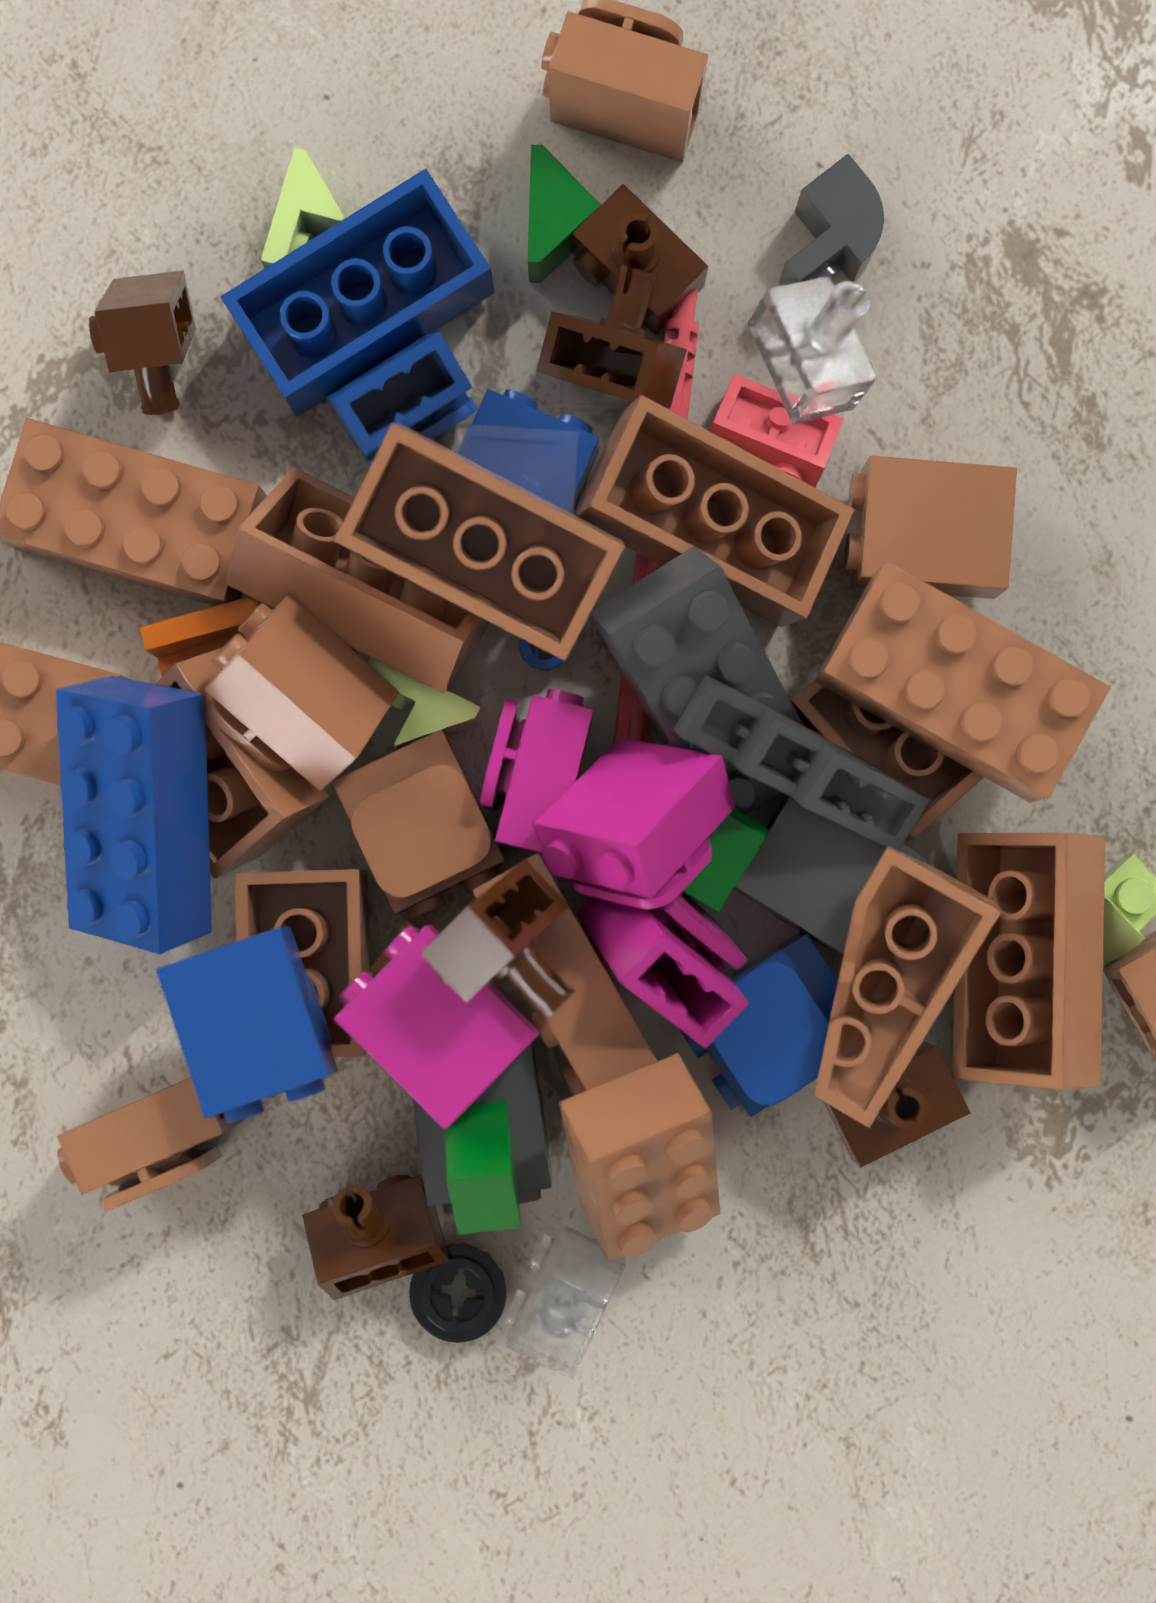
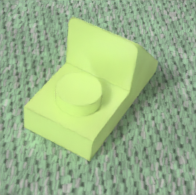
M294 147L261 257L264 268H267L312 240L314 237L309 232L320 235L345 219L307 151Z
M372 657L367 662L399 691L391 707L402 711L407 702L414 705L395 741L394 746L397 749L441 729L447 736L479 725L484 715L480 706L448 690L442 693Z
M1127 854L1105 874L1103 967L1140 945L1145 940V937L1139 931L1156 917V877L1135 854Z

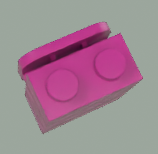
M552 688L548 689L546 698L532 694L527 717L522 719L521 722L519 721L521 715L519 702L506 699L480 799V804L483 808L496 811L500 796L504 795V793L507 795L495 839L498 844L534 854L539 853L543 856L533 823L578 780L593 720V709L583 707L584 697Z
M619 738L533 825L550 874L570 879L574 890L580 894L636 908L654 909L674 901L709 863L712 858V849L708 837L735 808L722 755Z
M684 892L671 903L654 909H641L591 897L577 912V915L619 982L705 1049L749 1004L724 970L722 962L724 960L733 968L739 970L747 962L746 957L718 922Z
M410 925L383 952L391 961L374 978L364 971L338 997L346 1007L334 1020L446 1130L538 1036L539 1031L501 994L491 981L483 986L470 1000L465 1002L452 987L445 984L439 978L432 965L420 954L440 933L432 925H426L419 933Z

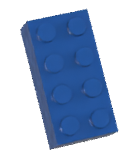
M425 168L220 297L294 415L298 417L325 400V396L420 336L432 333L494 294L491 267Z
M115 676L56 689L69 929L156 954H162L212 933L204 693Z

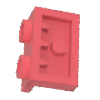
M734 373L710 432L816 488L844 418Z

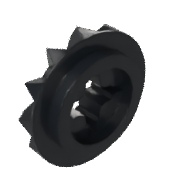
M466 1242L446 1245L450 1261L413 1273L409 1289L410 1305L418 1323L432 1336L447 1342H468L489 1332L500 1319L507 1297L504 1272L499 1268L488 1251H482ZM459 1268H464L463 1276L466 1277V1287L475 1289L476 1293L485 1295L476 1294L475 1297H466L462 1307L459 1308L458 1316H453L454 1306L451 1305V1295L442 1293L441 1289H433L432 1287L441 1288L442 1285H451L455 1275L458 1274Z

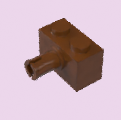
M624 184L572 233L573 256L575 257L573 264L578 272L593 286L597 287L602 283L613 294L619 274V265L658 275L657 280L654 281L643 322L655 335L664 327V321L671 318L674 309L688 294L698 288V293L705 286L708 265Z
M619 265V274L607 319L600 318V322L581 316L551 311L536 372L629 402H633L640 395H643L665 408H671L687 349L647 337V331L642 329L654 281L657 280L658 275Z
M184 270L113 279L102 299L99 300V304L94 311L95 316L89 317V331L93 348L97 354H105L109 373L134 370L142 402V413L146 415H160L178 409L180 404L179 399L176 397L169 365L183 363L196 331Z
M526 859L468 905L420 953L432 965L439 978L445 984L452 987L465 1002L470 1000L495 975L500 980L506 976L541 1013L540 1016L546 1020L575 992L534 949L538 945L534 939L563 913L569 905Z
M928 1042L920 1044L870 1128L823 1101L851 1160L860 1168L971 1113L938 1046Z
M396 1175L386 1178L377 1184L376 1190L370 1192L362 1186L350 1185L353 1195H349L346 1189L342 1188L335 1196L322 1201L319 1204V1209L302 1214L317 1285L333 1300L450 1261L436 1205L427 1206L424 1181L420 1175L414 1177Z

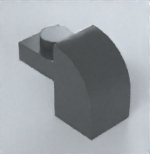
M848 153L801 190L794 213L816 239L784 264L778 284L792 301L808 289L813 295L819 293L840 274L841 270L853 284L867 268L880 240L884 225V210L880 195L871 180Z

